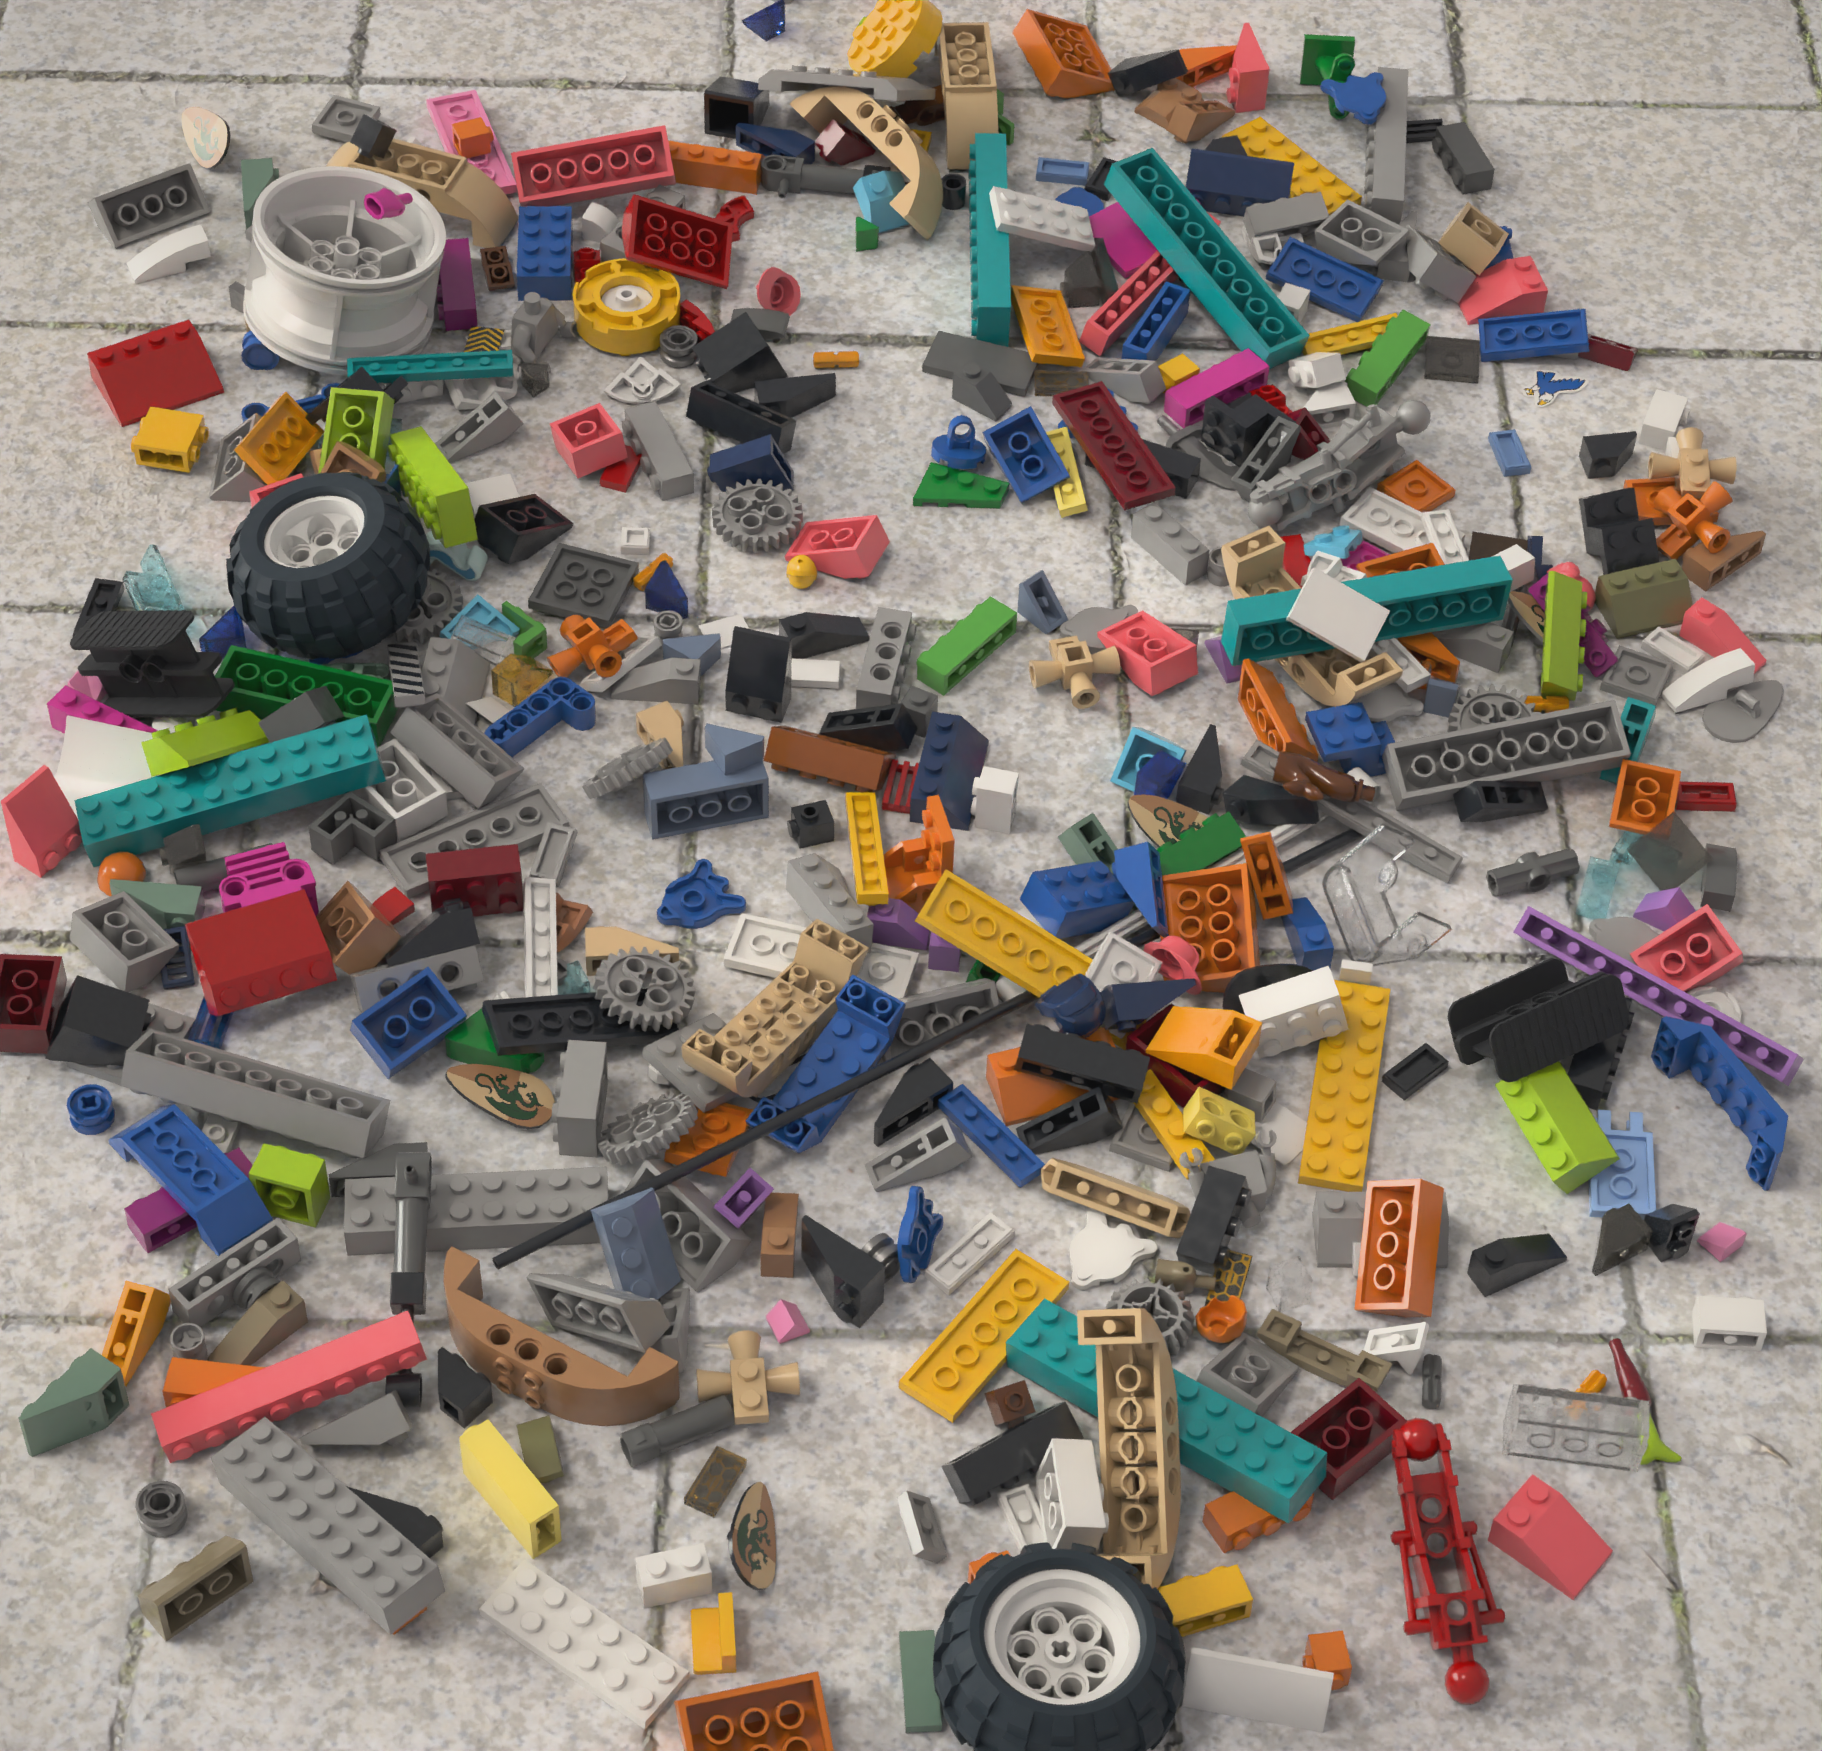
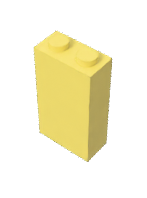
M488 1419L479 1425L469 1427L459 1437L463 1474L531 1558L535 1559L562 1541L559 1505Z

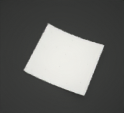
M1275 1102L1263 1121L1255 1123V1132L1257 1134L1261 1131V1140L1265 1144L1270 1143L1269 1131L1273 1130L1276 1133L1277 1140L1271 1147V1153L1275 1154L1277 1161L1287 1165L1303 1151L1307 1122L1278 1102ZM1254 1137V1138L1252 1139L1251 1143L1254 1144L1256 1147H1258V1146L1255 1144V1137Z

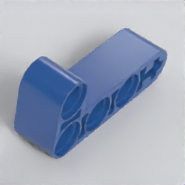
M557 677L490 725L484 734L508 755L514 757L561 720L576 730L585 731L591 729L596 723L595 699L589 692L571 679Z

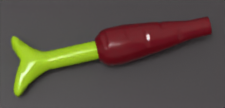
M1621 1339L1611 1340L1609 1347L1613 1354L1624 1403L1629 1412L1637 1415L1648 1444L1644 1455L1639 1461L1640 1465L1649 1464L1655 1459L1665 1462L1681 1461L1682 1457L1667 1447L1658 1435L1649 1412L1652 1404L1650 1394L1635 1365L1627 1355Z

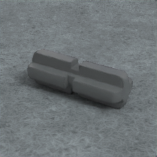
M1427 1354L1424 1356L1422 1405L1425 1408L1437 1409L1440 1406L1442 1359L1439 1355Z

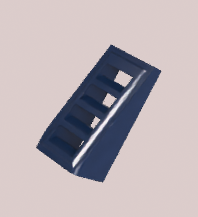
M186 927L164 929L177 943H182V946L179 947L175 954L184 953V956L171 958L161 970L164 990L195 985ZM185 963L183 967L167 968V965ZM187 972V977L169 980L168 975Z

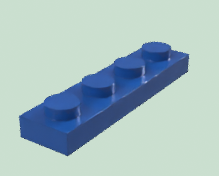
M964 1084L938 1099V1108L1020 1188L1041 1175V1168L1045 1164Z

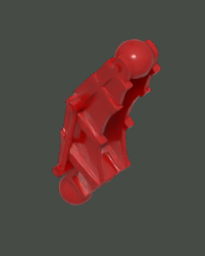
M1414 1418L1405 1422L1401 1428L1393 1429L1394 1440H1391V1452L1398 1482L1397 1490L1398 1496H1400L1405 1530L1393 1531L1390 1535L1393 1545L1400 1546L1408 1614V1621H1404L1403 1630L1407 1636L1429 1633L1432 1650L1451 1648L1453 1664L1448 1668L1445 1675L1447 1693L1454 1701L1460 1704L1472 1705L1480 1702L1486 1696L1489 1689L1488 1673L1480 1663L1474 1661L1472 1645L1487 1643L1488 1638L1487 1635H1483L1482 1625L1504 1623L1505 1612L1502 1608H1496L1472 1537L1478 1531L1475 1521H1461L1455 1488L1459 1486L1458 1476L1453 1475L1449 1453L1452 1450L1450 1439L1447 1440V1435L1444 1433L1441 1423L1433 1424L1424 1418ZM1437 1454L1440 1472L1411 1476L1408 1459L1424 1462ZM1424 1500H1433L1438 1505L1439 1512L1435 1518H1428L1423 1514L1422 1503ZM1431 1534L1441 1536L1444 1541V1548L1440 1553H1434L1428 1548L1427 1539ZM1452 1550L1462 1592L1437 1594L1427 1558L1437 1560L1447 1556ZM1468 1550H1470L1481 1588L1478 1586ZM1408 1558H1412L1420 1597L1415 1599ZM1452 1600L1460 1602L1464 1607V1615L1460 1620L1451 1619L1447 1613V1606ZM1485 1600L1488 1610L1479 1611L1478 1601ZM1416 1609L1424 1610L1425 1619L1417 1620Z

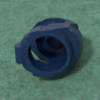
M1080 973L1070 977L1058 986H1052L1040 995V1000L1034 1004L1041 1015L1051 1017L1060 1029L1058 1032L1077 1034L1082 1039H1086L1098 1030L1106 1016L1105 1003L1099 990L1089 978Z

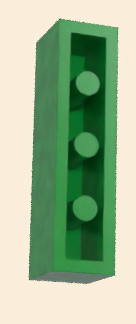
M1229 811L1220 817L1215 813L1202 822L1203 827L1195 830L1192 827L1179 836L1180 841L1173 845L1168 841L1156 849L1160 854L1162 875L1207 869L1242 848L1240 838H1244L1246 835Z

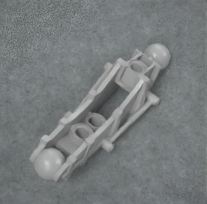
M1410 400L1403 403L1399 407L1396 416L1393 417L1380 407L1377 408V405L1372 404L1366 408L1367 414L1360 421L1350 417L1342 420V426L1335 437L1328 444L1323 442L1317 445V453L1290 468L1287 466L1279 468V473L1267 482L1261 480L1256 483L1257 489L1250 494L1251 501L1248 505V516L1252 523L1258 526L1259 529L1270 526L1273 530L1281 531L1286 529V525L1302 518L1304 520L1311 518L1312 512L1330 504H1333L1335 512L1340 513L1344 511L1345 501L1356 498V494L1361 493V490H1364L1381 477L1387 478L1394 474L1392 464L1405 454L1404 448L1397 442L1396 434L1403 431L1404 433L1414 435L1420 434L1427 429L1431 421L1429 409L1421 401ZM1288 493L1289 500L1282 505L1278 496Z

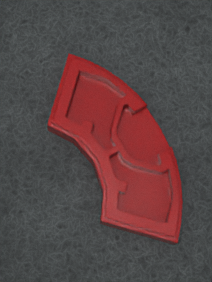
M742 195L724 204L715 219L733 224L732 242L740 240V226L754 218V210L745 195Z

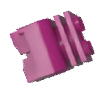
M285 842L224 858L227 877L219 885L223 912L305 889L315 916L319 914L315 888L316 881L311 868L304 860L290 859Z

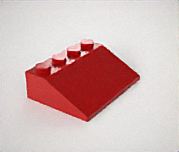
M633 195L623 214L622 239L626 260L723 289L728 288L733 235L732 223L639 195Z
M189 319L87 353L91 377L121 427L141 421L142 417H146L150 407L174 410L224 393V388L201 337Z
M305 889L185 924L205 1000L211 1015H225L337 981L329 948Z

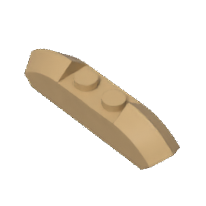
M1051 1158L1041 1168L1042 1188L1049 1193L1168 1237L1179 1239L1183 1236L1191 1213L1188 1207L1179 1202L1090 1168Z

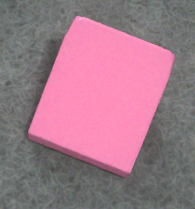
M1719 1222L1700 1236L1697 1242L1718 1261L1722 1262L1743 1246L1747 1233L1741 1229Z

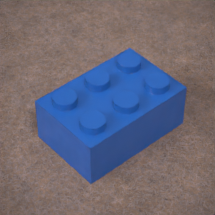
M1102 861L1032 872L1020 897V901L1041 926L1059 939L1101 932L1128 916L1134 905L1133 900L1121 883L1116 880Z
M428 966L353 1019L350 1031L386 1078L390 1079L443 1041L449 1032L466 1020L467 1015Z

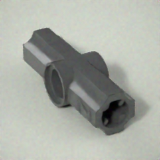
M1564 849L1543 856H1539L1536 852H1528L1520 856L1514 864L1488 870L1486 879L1492 895L1499 896L1527 888L1530 892H1538L1546 888L1553 880L1578 874L1580 866L1578 856L1573 849Z

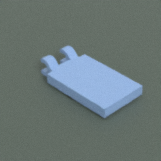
M1598 1109L1597 1118L1595 1119L1620 1159L1588 1180L1590 1217L1643 1221L1646 1214L1656 1211L1653 1132H1643V1113L1629 1112L1626 1131L1611 1130V1110Z

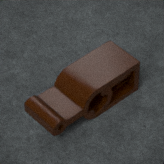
M942 85L932 87L936 89L935 99L907 100L904 104L895 107L889 106V108L907 125L916 122L919 126H927L945 120Z

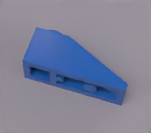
M1149 842L1114 850L1115 862L1112 863L1114 877L1121 883L1150 926L1162 937L1169 936L1159 852Z
M1307 897L1292 899L1293 913L1283 915L1281 919L1297 965L1305 966L1313 971L1326 966L1331 968L1334 946L1326 923Z

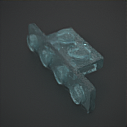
M150 544L140 562L143 573L126 571L122 578L135 611L184 610L157 545Z

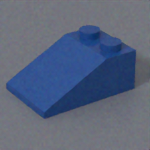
M1031 406L982 432L986 445L1021 503L1070 478L1067 469Z

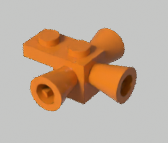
M1713 481L1699 501L1689 493L1681 497L1672 486L1662 489L1654 500V508L1669 515L1673 524L1656 538L1657 550L1668 559L1677 560L1700 539L1710 553L1720 552L1728 544L1730 532L1714 524L1710 515L1733 502L1730 494L1715 481Z
M571 615L562 622L560 634L571 643L572 647L546 658L557 677L567 678L583 662L589 670L595 668L599 676L607 678L615 675L621 668L622 658L618 652L628 648L630 644L638 640L635 631L623 619L602 631L589 617L584 619L580 615Z

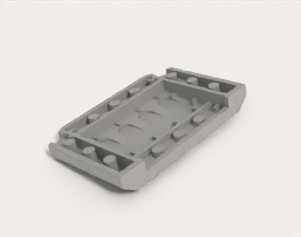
M792 66V69L770 70L759 79L758 90L806 91L830 86H844L857 89L867 95H874V99L892 101L935 99L936 89L924 86L910 78L876 76L877 72L861 71V74H853V70L838 69L837 73L830 72V68L815 67V71L807 70V66Z

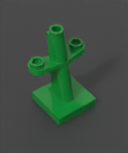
M1304 34L1300 84L1321 85V82L1326 79L1345 83L1355 67V60L1353 59L1355 37ZM1328 95L1329 112L1332 117L1336 119L1347 117L1350 112L1344 110V114H1342L1336 107L1334 98Z

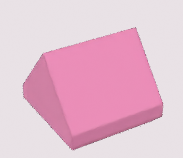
M781 1299L766 1315V1320L779 1344L810 1333L796 1304Z

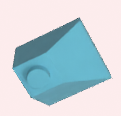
M881 171L861 177L853 187L864 219L878 226L879 233L909 225L889 204L906 186L901 172Z
M1132 727L1110 781L1139 795H1153L1166 799L1186 750L1171 740L1149 730Z

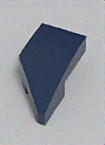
M1527 536L1528 552L1535 557L1534 575L1537 580H1540L1547 574V570L1553 568V565L1542 564L1543 536Z

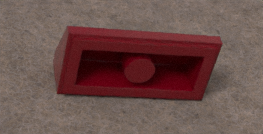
M1588 334L1589 352H1579L1578 356L1603 365L1629 371L1638 349Z

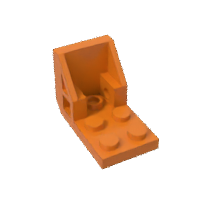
M939 795L927 797L926 810H922L925 830L921 831V838L901 841L883 854L889 893L888 898L902 900L917 913H920L944 871L947 869L953 873L955 840Z

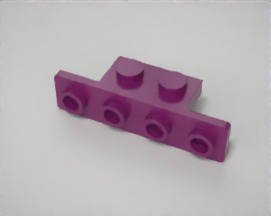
M1548 573L1529 588V592L1544 612ZM1587 604L1586 609H1581V619H1586L1585 637L1580 636L1579 647H1585L1584 664L1595 677H1600L1618 662V658L1606 644L1609 641L1605 636L1607 629L1599 619L1593 620L1587 612L1590 610Z

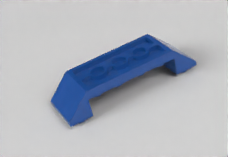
M852 975L835 998L838 1008L836 1014L774 1099L771 1101L763 1096L747 1118L746 1124L755 1127L875 1067L893 1042L906 1006L905 1003ZM858 1090L767 1136L798 1154L821 1143Z
M1668 1016L1662 1018L1651 1054L1653 1063L1669 1079L1690 1069L1695 1080L1701 1082L1710 1093L1713 1101L1725 1110L1732 1123L1739 1127L1748 1137L1753 1147L1745 1169L1748 1171L1750 1178L1757 1182L1764 1191L1769 1190L1783 1152L1788 1115L1711 1026Z
M175 1104L158 1108L108 1139L109 1144L126 1162L135 1158L197 1222L200 1238L217 1256L273 1221L272 1216L250 1179Z

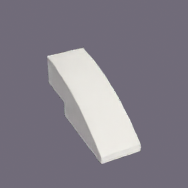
M200 224L176 232L152 244L127 263L134 283L137 284L185 272V263L211 257L209 240Z
M1741 648L1724 653L1697 666L1674 681L1661 692V697L1675 713L1726 699L1728 689L1753 683L1755 663Z

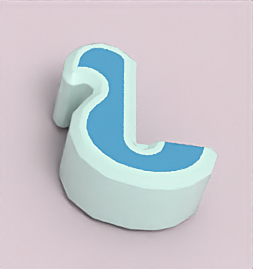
M432 531L426 533L430 547V565L437 559L466 581H476L481 577L488 561L487 554L482 548L474 545L472 549H469L465 543L444 548L439 539H434Z

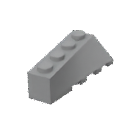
M816 853L788 860L786 890L813 922L819 919L869 947L867 954L871 953L874 924L850 896L840 869Z
M983 978L899 998L906 1006L893 1042L883 1055L882 1060L885 1062L999 1005L995 981Z

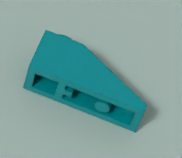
M1630 697L1626 700L1620 718L1631 752L1628 760L1638 762L1655 718L1656 705ZM1620 767L1602 770L1599 779L1616 784Z

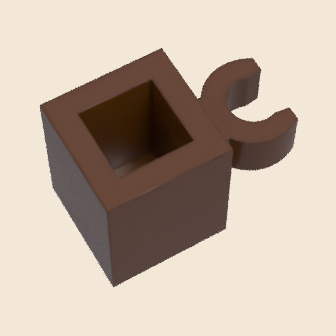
M1025 1380L984 1393L995 1426L1007 1422L1008 1429L1025 1421L1024 1416L1035 1413Z

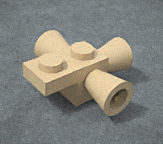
M1684 428L1676 434V440L1680 449L1677 458L1655 452L1650 453L1648 478L1650 480L1674 476L1675 490L1681 491V497L1689 493L1694 498L1701 499L1711 485L1710 479L1734 484L1737 468L1736 457L1709 460L1708 449H1701L1704 437L1703 432L1698 428Z
M1077 636L1049 640V650L1053 661H1029V674L1034 689L1060 679L1064 690L1071 689L1072 704L1079 709L1092 707L1100 699V693L1092 683L1093 673L1120 674V659L1115 646L1090 654L1086 641L1079 642Z
M749 1330L735 1332L728 1338V1345L733 1360H730V1373L696 1369L698 1403L721 1395L731 1394L735 1425L769 1422L767 1391L800 1395L798 1362L765 1370L764 1357L758 1358L761 1342L760 1335Z

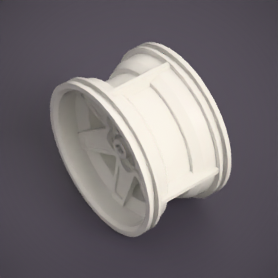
M324 166L298 170L278 178L261 192L256 200L253 212L250 259L243 300L244 317L250 330L264 346L280 357L302 367L330 374L347 375V358L418 355L427 345L432 331L436 291L446 242L444 222L436 208L422 194L394 178L373 171L352 167ZM387 188L396 195L410 193L413 201L410 204H405V211L399 216L375 219L365 209L364 198L367 194Z

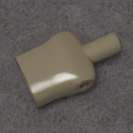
M1158 1259L1155 1283L1161 1278L1163 1286L1167 1287L1173 1283L1175 1292L1183 1291L1184 1295L1191 1294L1195 1288L1215 1290V1277L1196 1275L1195 1268L1186 1262Z

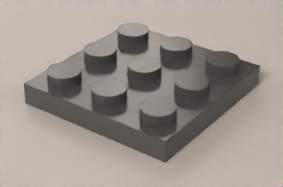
M559 543L528 599V608L565 618L571 615H580L584 619L589 617L597 626L608 628L611 626L633 583V578L639 572V563Z

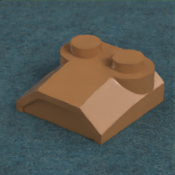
M1174 78L1157 84V89L1135 108V113L1167 130L1177 102L1204 101L1197 89Z
M337 441L320 472H352L368 476L369 479H375L380 483L386 480V471L381 464L358 448L341 441Z

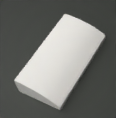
M1192 1647L1182 1707L1323 1733L1334 1673Z

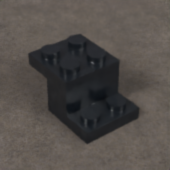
M360 367L336 388L382 391L393 398L395 404L404 396L401 391L408 383L400 376L386 388L382 389L363 367ZM330 394L305 416L311 425L320 419L326 422Z
M1256 394L1234 409L1215 396H1211L1205 400L1201 441L1240 468L1278 416L1291 422H1296ZM1291 453V455H1290V458H1289L1287 464H1289V463L1291 462L1292 453Z
M1625 488L1579 498L1586 553L1601 556L1603 575L1659 562L1653 518L1638 516L1635 488Z

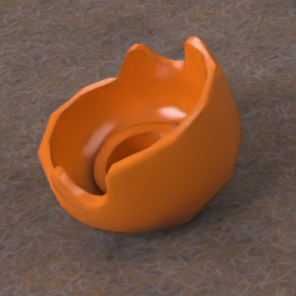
M117 852L107 856L101 862L98 871L97 883L99 889L106 895L112 896L109 885L110 879L143 882L146 877L144 863L136 855L129 852Z
M1231 1295L1227 1301H1220L1216 1297L1212 1298L1207 1306L1199 1309L1195 1317L1200 1335L1206 1340L1215 1343H1228L1239 1338L1247 1324L1245 1302L1235 1295Z

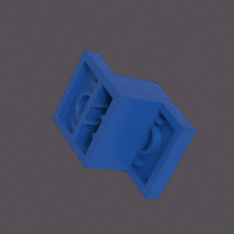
M1362 702L1306 712L1305 721L1323 762L1339 760L1346 774L1356 767H1360L1370 777L1387 774L1382 755L1387 744L1395 743V740L1386 721L1371 723Z

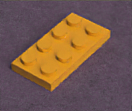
M1011 285V302L1031 361L1039 364L1082 367L1085 357L1061 290Z
M284 392L237 445L234 451L257 473L263 482L269 485L286 479L322 436L324 430L317 423L311 425L305 418L307 413L287 392Z

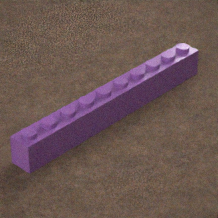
M1530 906L1527 907L1513 932L1588 975L1603 972L1617 976L1622 982L1625 996L1663 1017L1668 1016L1711 1026L1740 1060L1787 1086L1790 1085L1804 1058Z

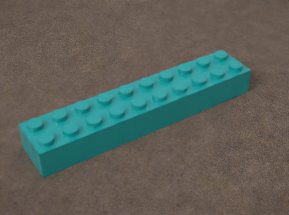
M975 133V144H970L969 159L974 160H970L968 168V180H970L969 213H971L969 217V230H971L970 265H972L970 268V282L972 283L970 297L973 300L971 302V318H976V320L971 321V336H976V340L1009 347L1011 315L1009 233L996 229L989 195L993 186L1008 189L1006 134Z
M1152 147L1113 163L1104 186L1241 352L1249 348L1269 365V369L1300 356L1310 335Z
M1494 556L1348 580L1341 583L1390 610L1375 640L1377 642L1503 620L1513 579L1501 556ZM1301 589L1239 598L1227 602L1221 643L1232 666L1242 665L1244 659L1260 662L1336 648L1286 620Z
M366 714L74 801L83 846L93 867L100 866L107 856L113 853L129 852L134 855L345 794L349 791L386 781L376 739Z
M1044 1298L1006 1341L1007 1367L1098 1417L1096 1346L1078 1345L1077 1316ZM1173 1369L1178 1405L1180 1463L1227 1490L1234 1491L1254 1505L1289 1524L1326 1478L1327 1452Z

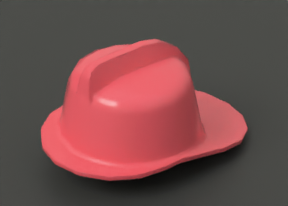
M775 267L768 268L762 274L759 284L756 285L757 299L764 309L788 313L789 316L793 314L800 303L801 297L797 280Z
M1167 936L1159 943L1149 942L1145 944L1143 951L1163 962L1158 971L1160 974L1170 980L1195 979L1196 985L1186 992L1192 995L1201 993V981L1195 972L1199 964V955L1192 945L1177 936Z

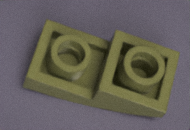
M550 1416L518 1424L517 1430L525 1465L540 1483H548L556 1478L563 1477L561 1458L556 1445Z

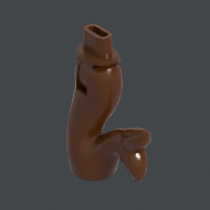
M1287 751L1279 752L1272 780L1283 784V788L1288 793L1307 798L1310 801L1324 799L1323 794L1346 802L1358 803L1359 799L1369 802L1373 801L1375 787L1364 785L1363 779L1356 781L1349 774L1328 768L1303 755Z

